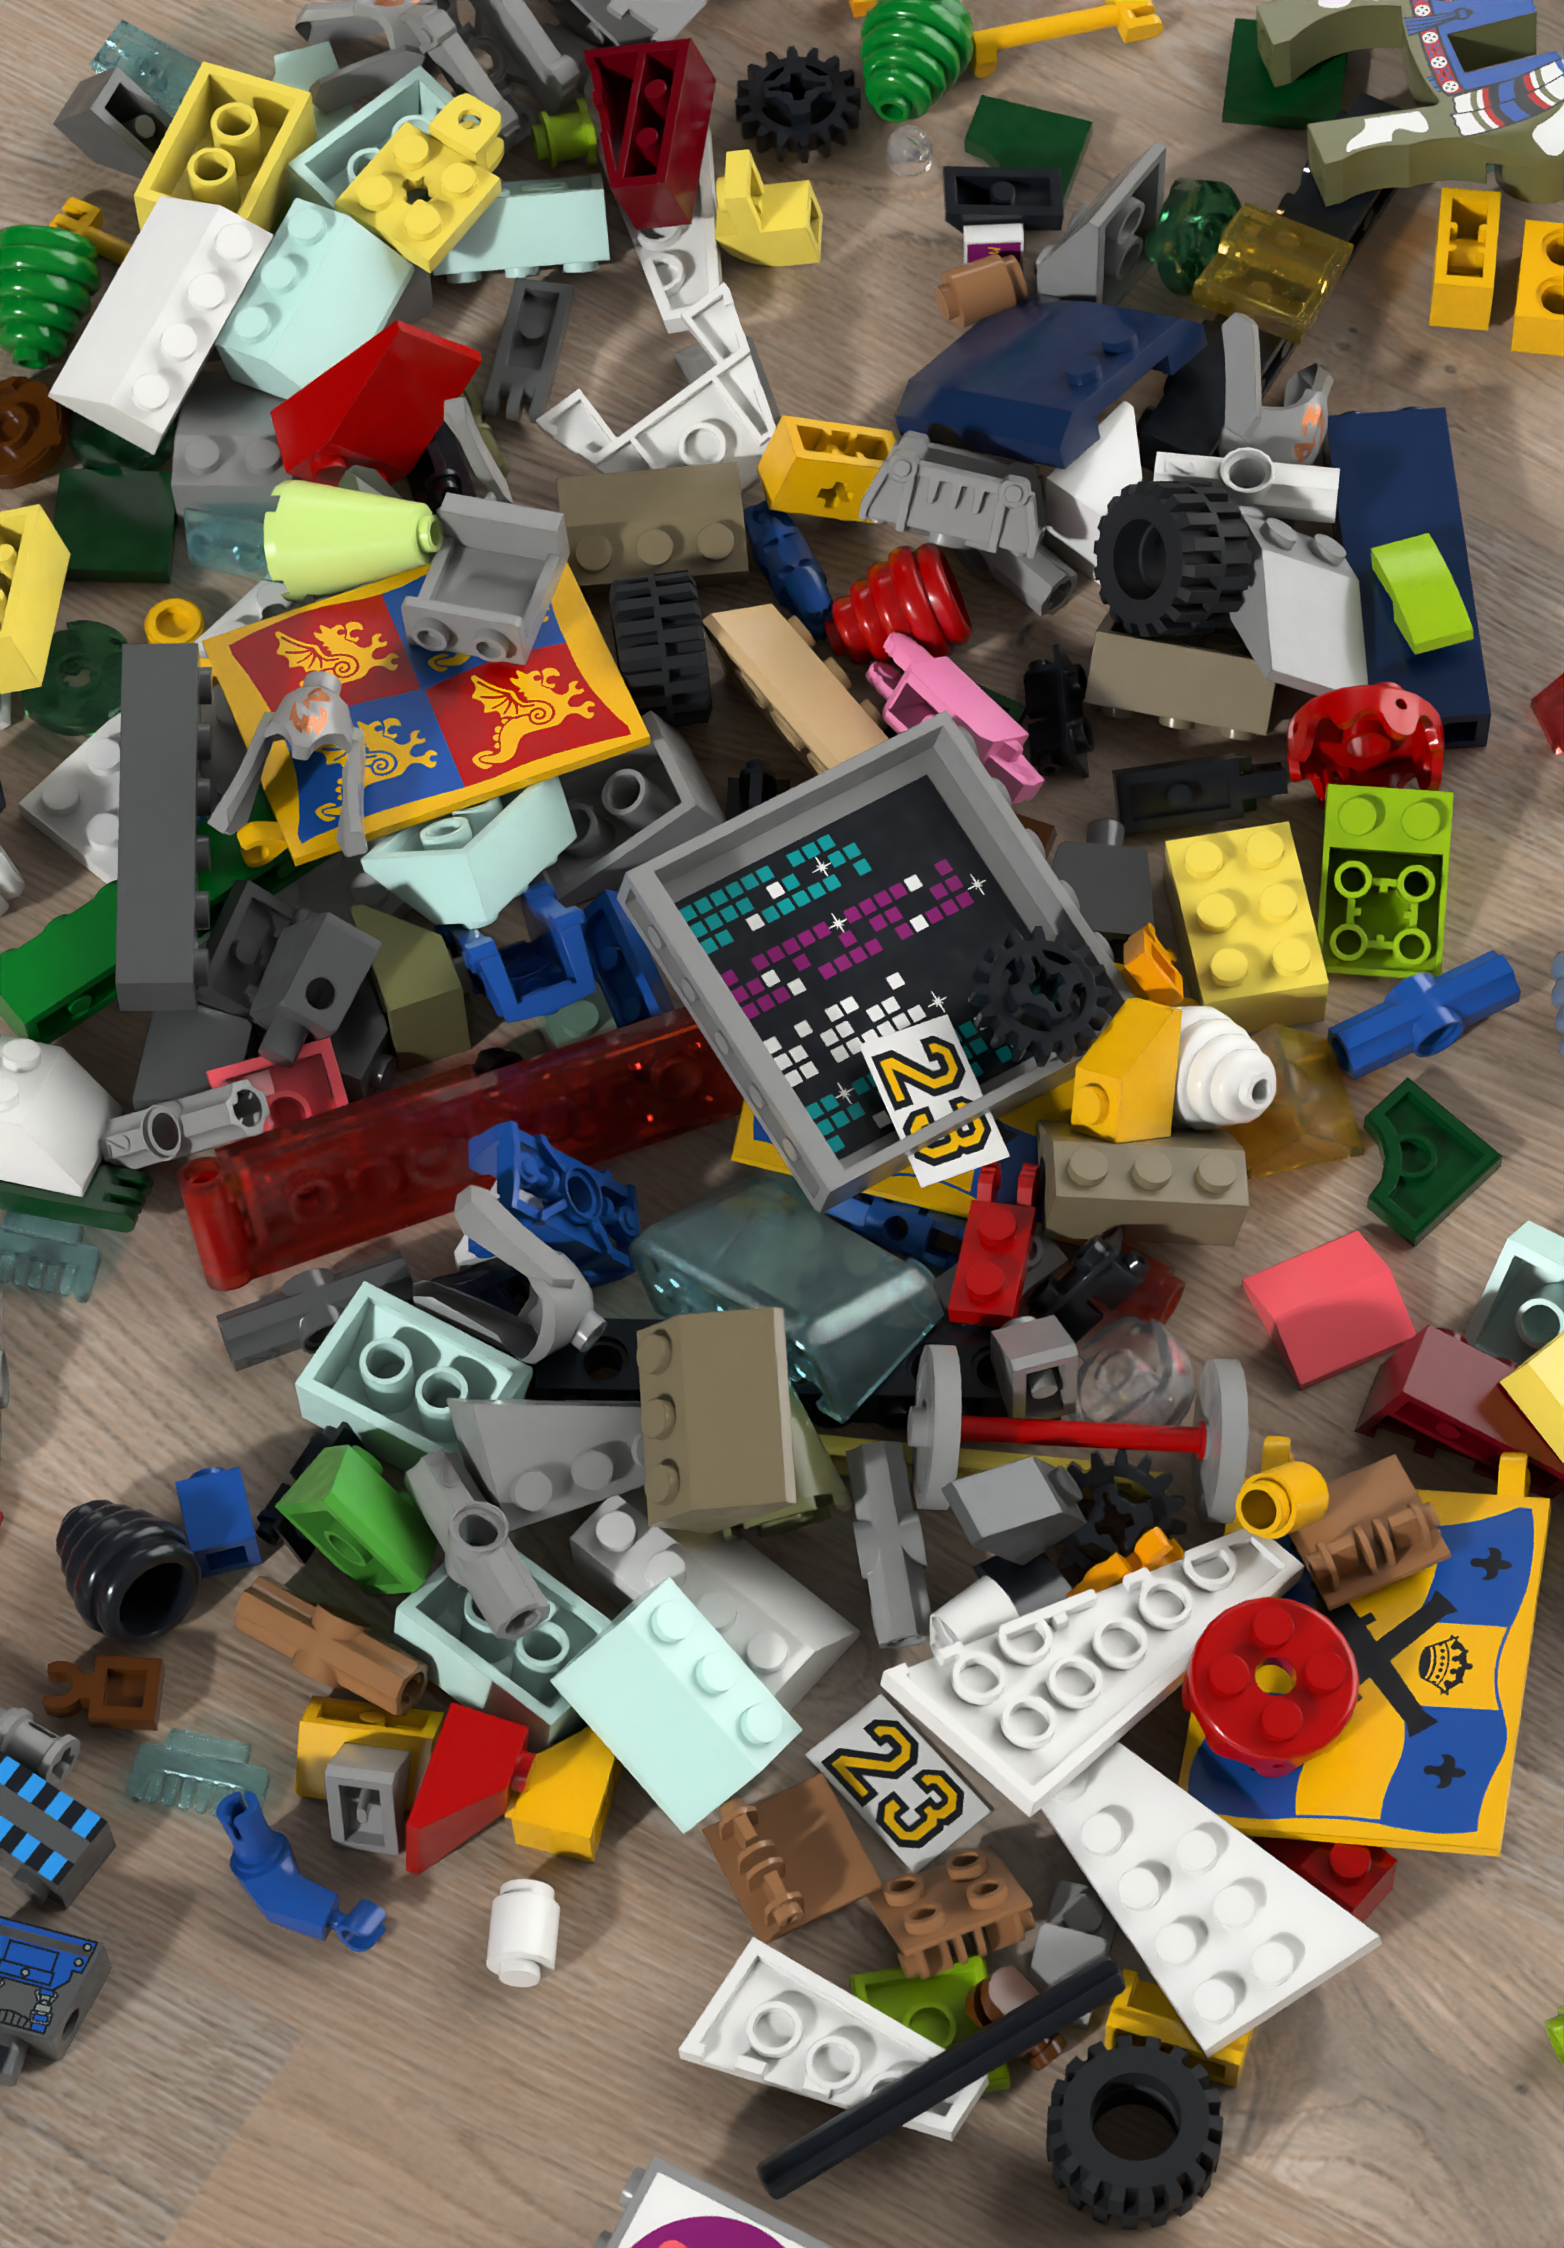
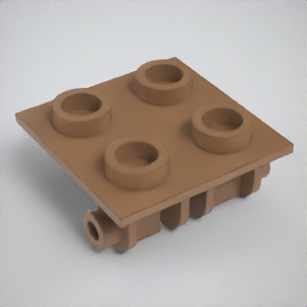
M1396 1454L1327 1483L1329 1502L1322 1519L1314 1525L1288 1534L1329 1611L1452 1557L1437 1527H1440V1522L1430 1502L1423 1504Z
M823 1772L754 1805L746 1806L743 1798L732 1799L720 1807L721 1821L701 1830L757 1939L765 1944L883 1889L884 1886Z
M991 1845L981 1849L969 1848L958 1851L951 1855L945 1863L917 1874L905 1873L895 1876L884 1884L883 1889L866 1896L867 1901L902 1951L898 1953V1958L907 1979L920 1975L921 1979L925 1980L953 1968L954 1964L948 1948V1940L960 1965L968 1963L967 1952L961 1936L965 1933H968L980 1958L986 1956L987 1948L980 1927H983L988 1946L992 1952L1025 1940V1932L1035 1929V1923L1029 1908L1033 1907L1031 1899Z

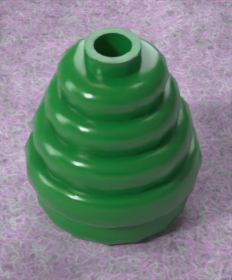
M877 0L876 4L869 8L860 31L862 38L860 56L863 63L862 74L865 81L864 91L866 99L881 118L889 122L901 123L918 119L926 114L929 108L942 98L944 93L955 86L958 77L966 71L974 51L972 41L974 27L971 15L959 0Z
M31 224L12 225L0 230V347L13 355V364L27 369L47 368L48 360L61 358L67 352V341L78 333L80 328L79 321L83 320L90 312L92 307L91 298L100 288L101 275L96 266L98 260L97 251L93 243L85 237L64 229Z

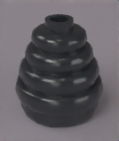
M92 1500L76 1506L64 1517L56 1537V1552L61 1559V1571L66 1577V1589L74 1600L75 1608L89 1628L122 1644L135 1645L146 1644L158 1639L182 1622L194 1606L201 1588V1565L191 1550L188 1539L178 1526L143 1509H133L127 1505L115 1504L108 1500Z

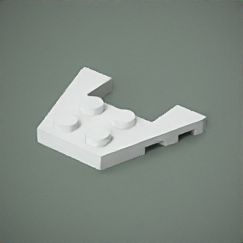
M725 282L681 313V320L716 366L625 433L616 437L580 388L536 419L537 426L545 435L602 474L737 462L741 496L761 482L757 466L776 429L750 354L748 342L734 306L730 289Z

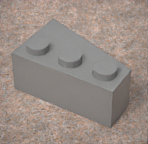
M539 0L567 28L598 49L673 40L708 3L706 0Z
M446 1398L464 1465L486 1502L497 1506L506 1515L509 1531L644 1486L645 1463L643 1432L640 1424L641 1401H534L526 1399L476 1400Z

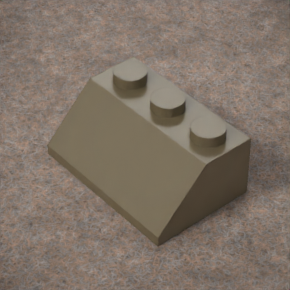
M737 462L556 478L559 512L564 513L570 549L567 562L584 598L609 596L614 579L688 570L697 588L748 583L749 566Z
M1108 611L1095 633L1084 703L1099 705L1098 712L1110 717L1133 718L1135 712L1159 716L1158 722L1170 728L1194 729L1195 723L1220 727L1219 734L1224 737L1250 741L1255 739L1256 734L1267 735L1273 722L1281 684L1264 678L1237 629L1215 628L1214 633L1207 635L1141 637L1140 634L1132 635L1125 631L1123 623H1115Z
M1038 1120L1036 1139L1038 1164L1041 1167L1040 1205L1042 1237L1091 1239L1095 1235H1099L1105 1239L1121 1225L1125 1229L1122 1241L1234 1246L1250 1205L1245 1150L1228 1130H1194L1192 1128L1171 1127V1137L1113 1143L1070 1130L1071 1122Z
M763 1307L682 1314L637 1331L638 1349L636 1359L640 1380V1424L643 1432L644 1490L647 1497L648 1526L712 1534L797 1504L783 1308Z

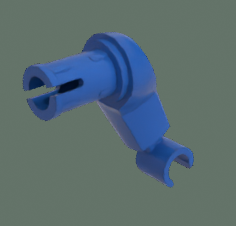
M240 1791L234 1792L221 1800L217 1806L216 1815L234 1847L230 1857V1868L253 1903L270 1923L322 1941L328 1937L331 1929L335 1930L340 1940L349 1949L358 1953L367 1951L378 1941L386 1931V1928L381 1925L386 1919V1913L383 1909L369 1900L362 1899L348 1915L339 1911L340 1896L301 1875L287 1837L280 1832L271 1830L254 1793L251 1791L245 1792L244 1799L248 1808L243 1801Z

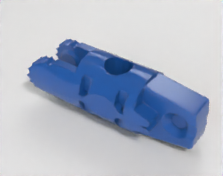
M767 500L747 507L743 510L744 524L753 552L752 555L779 604L787 607L791 616L795 615L804 624L816 642L819 640L825 641V638L828 636L824 622L833 619V600L826 586V575L811 552L803 534L787 513L769 510Z
M859 1193L825 1211L851 1223V1230L861 1235L868 1242L943 1272H946L958 1263V1254L951 1253L934 1245L940 1231L963 1240L967 1219L865 1193ZM899 1216L907 1222L908 1233H905L899 1227Z

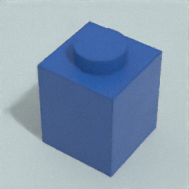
M221 1467L205 1468L192 1474L189 1479L175 1482L188 1542L201 1565V1578L263 1564L240 1467L228 1470Z

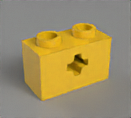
M1442 187L1436 230L1429 326L1488 331L1494 291L1501 192Z
M782 415L757 466V472L769 510L782 511L788 514L798 513L835 518L842 521L877 524L871 522L869 518L862 520L858 517L865 493L896 442L892 430Z

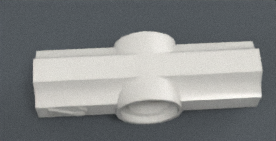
M1250 447L1233 450L1224 458L1157 452L1154 481L1203 480L1212 482L1213 487H1221L1228 493V502H1236L1242 514L1263 521L1267 517L1335 523L1340 468L1272 462L1270 457L1261 450ZM1241 486H1248V487H1252V488L1244 489V488H1240V487H1241Z

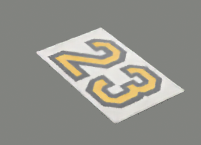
M948 1014L859 1044L900 1140L983 1096ZM988 1112L910 1155L908 1159L921 1188L1008 1158L1010 1155L991 1112Z
M882 1694L878 1695L805 1754L913 1873L919 1872L991 1813L988 1807Z

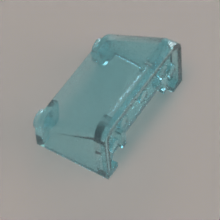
M747 1177L648 1226L628 1248L654 1311L666 1319L682 1314L700 1313L701 1311L705 1313L763 1307L783 1308L788 1377L795 1382H798L802 1377L808 1381H813L823 1392L822 1397L816 1402L818 1409L842 1424L850 1418L944 1316L940 1301L934 1290V1287L937 1285L936 1280L923 1264L912 1258H908L906 1261L901 1260L796 1200L782 1184L771 1177H765L763 1180L757 1177Z

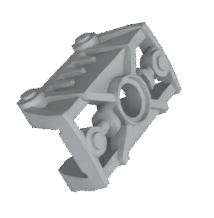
M420 0L398 17L402 22L405 20L422 44L419 46L423 54L427 52L457 96L468 93L500 112L502 125L497 137L503 139L504 153L531 134V125L540 124L539 117L529 107L516 105L510 96V93L515 90L510 81L528 86L543 109L547 111L548 116L557 115L569 106L578 86L576 82L581 78L580 68L577 62L568 55H560L523 0H469L476 10L474 28L470 22L462 26L454 15L457 9L456 0ZM471 49H481L486 51L491 57L494 70L490 78H488L470 52Z
M909 430L904 433L900 441L895 442L862 499L858 518L862 520L869 518L871 522L877 524L895 523V530L922 535L927 541L955 549L977 548L991 553H996L997 547L1011 551L1013 555L1034 559L1042 542L1047 521L1043 474H1039V464L1016 459L1008 461L930 443L927 434Z

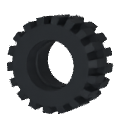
M1203 480L1141 481L1138 484H1129L1122 488L1121 496H1113L1108 503V515L1101 516L1097 527L1100 536L1099 540L1094 541L1093 554L1097 555V566L1094 567L1095 580H1099L1101 585L1099 595L1103 605H1110L1109 615L1115 623H1123L1124 630L1132 635L1140 634L1141 637L1207 635L1214 633L1215 628H1223L1231 621L1229 612H1238L1243 603L1241 592L1242 590H1248L1250 581L1247 567L1248 563H1252V550L1247 549L1246 539L1249 537L1247 524H1241L1240 522L1241 510L1237 503L1228 502V493L1223 488L1213 487L1212 482Z
M688 570L614 579L609 591V601L617 665L640 716L642 717L651 710L672 727L708 723L712 712V695L702 616L694 579Z
M1131 2035L1116 2036L1115 2049L1108 2051L1102 2041L1088 2047V2056L1085 2062L1075 2056L1066 2065L1064 2081L1057 2079L1051 2092V2105L1048 2106L1046 2152L1048 2162L1053 2163L1052 2177L1059 2189L1068 2187L1069 2202L1077 2210L1081 2211L1087 2204L1093 2207V2220L1106 2226L1110 2215L1122 2217V2229L1137 2230L1138 2218L1149 2217L1152 2228L1166 2225L1168 2212L1174 2210L1179 2217H1182L1192 2209L1195 2195L1203 2198L1211 2186L1212 2173L1217 2171L1223 2134V2117L1220 2116L1221 2100L1217 2088L1208 2089L1209 2074L1200 2063L1192 2069L1187 2066L1189 2053L1175 2045L1170 2054L1160 2051L1161 2039L1146 2036L1144 2047L1132 2046ZM1130 2104L1142 2105L1160 2113L1173 2128L1176 2139L1166 2151L1154 2158L1131 2161L1114 2156L1104 2149L1094 2136L1092 2128L1104 2113L1115 2107Z

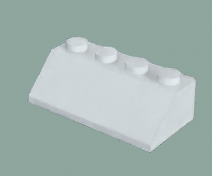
M160 196L55 381L48 397L154 455L214 349L215 341L269 247L273 234L221 205Z
M644 1486L607 1498L569 1538L574 1571L623 1610L638 1596L670 1577L788 1713L860 1637L859 1629L744 1538H742L743 1541L727 1542L724 1540L722 1530L706 1534L648 1526L647 1497Z

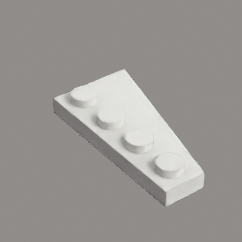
M709 126L692 223L690 225L637 230L615 196L668 334L688 331V327L681 320V313L723 283L720 245L715 239L717 201L712 137ZM599 139L597 140L596 150L608 178L602 142Z
M753 1937L678 2051L680 2059L849 2109L944 2052L945 2049ZM988 2075L983 2076L902 2126L953 2141L988 2086Z

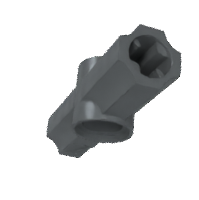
M400 1251L335 1274L332 1270L326 1268L304 1271L286 1281L281 1287L279 1294L217 1315V1323L235 1370L239 1371L301 1348L306 1353L315 1354L364 1281L414 1306L413 1280Z

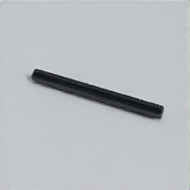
M1101 1956L759 2162L756 2167L757 2174L765 2190L774 2200L785 2197L1121 1994L1125 1989V1980L1120 1969L1109 1956Z

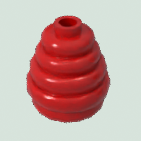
M934 543L922 544L917 549L913 546L897 547L888 554V561L872 564L868 568L867 579L856 580L850 585V596L837 597L832 604L834 618L824 622L829 642L835 654L839 656L848 653L851 660L858 665L867 664L872 659H875L878 663L881 661L888 665L894 663L893 658L888 656L889 654L883 648L886 639L893 631L911 637L934 658L951 656L953 646L965 645L973 637L969 613L957 580L945 554L939 545Z

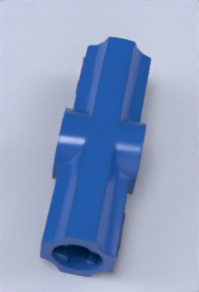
M1492 950L1435 978L1427 972L1408 977L1391 989L1383 1003L1328 1028L1327 1040L1333 1051L1334 1059L1343 1074L1350 1076L1355 1081L1413 1052L1416 1056L1422 1058L1443 1051L1462 1035L1465 1027L1519 1002L1521 990L1515 979L1514 970L1503 954L1499 955Z

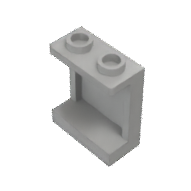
M447 492L439 509L443 530L442 546L434 556L418 597L406 596L401 606L407 642L430 651L444 650L480 657L489 662L503 661L526 665L570 555L564 513Z

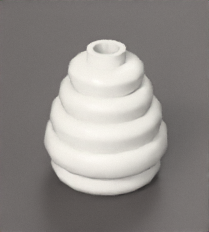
M1211 1006L1173 1007L1182 1010L1172 1127L1215 1130L1219 1127H1229L1237 1123H1249L1261 1116L1273 1101L1276 1092L1275 1068L1269 1057L1262 1053L1257 1043L1250 1039L1244 1028L1234 1023L1230 1017Z

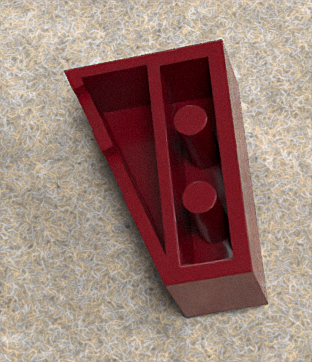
M685 38L583 50L586 65L591 71L594 86L592 96L594 106L600 116L602 127L600 137L612 192L637 230L690 225L692 223L716 85L714 75L693 40Z
M1428 1324L1380 1365L1354 1432L1374 1438L1378 1427L1416 1440L1413 1452L1433 1459L1436 1449L1439 1448L1474 1460L1476 1462L1472 1473L1498 1481L1500 1457L1503 1452L1527 1453V1469H1529L1531 1475L1529 1492L1552 1500L1564 1491L1563 1462L1500 1383L1502 1379L1519 1367V1364L1505 1358H1493L1468 1345L1467 1340L1459 1333L1446 1328H1434Z

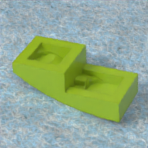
M1429 533L1371 548L1372 569L1392 599L1394 622L1415 655L1474 639L1473 627L1460 593Z

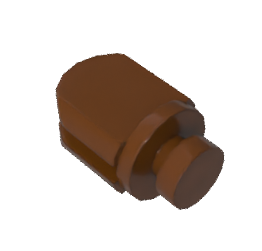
M1001 1967L970 1988L965 1999V2012L978 2028L982 2029L1040 1993L1015 1967ZM1056 2032L1012 2060H1017L1030 2052L1031 2055L1028 2061L1039 2071L1050 2064L1063 2051L1067 2041Z

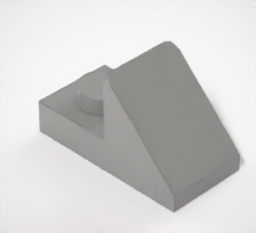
M1058 1879L1046 1922L1040 1925L1028 1981L1039 1993H1042L1101 1956L1110 1955L1118 1923L1093 1887ZM1093 2011L1069 2024V2026L1088 2031Z

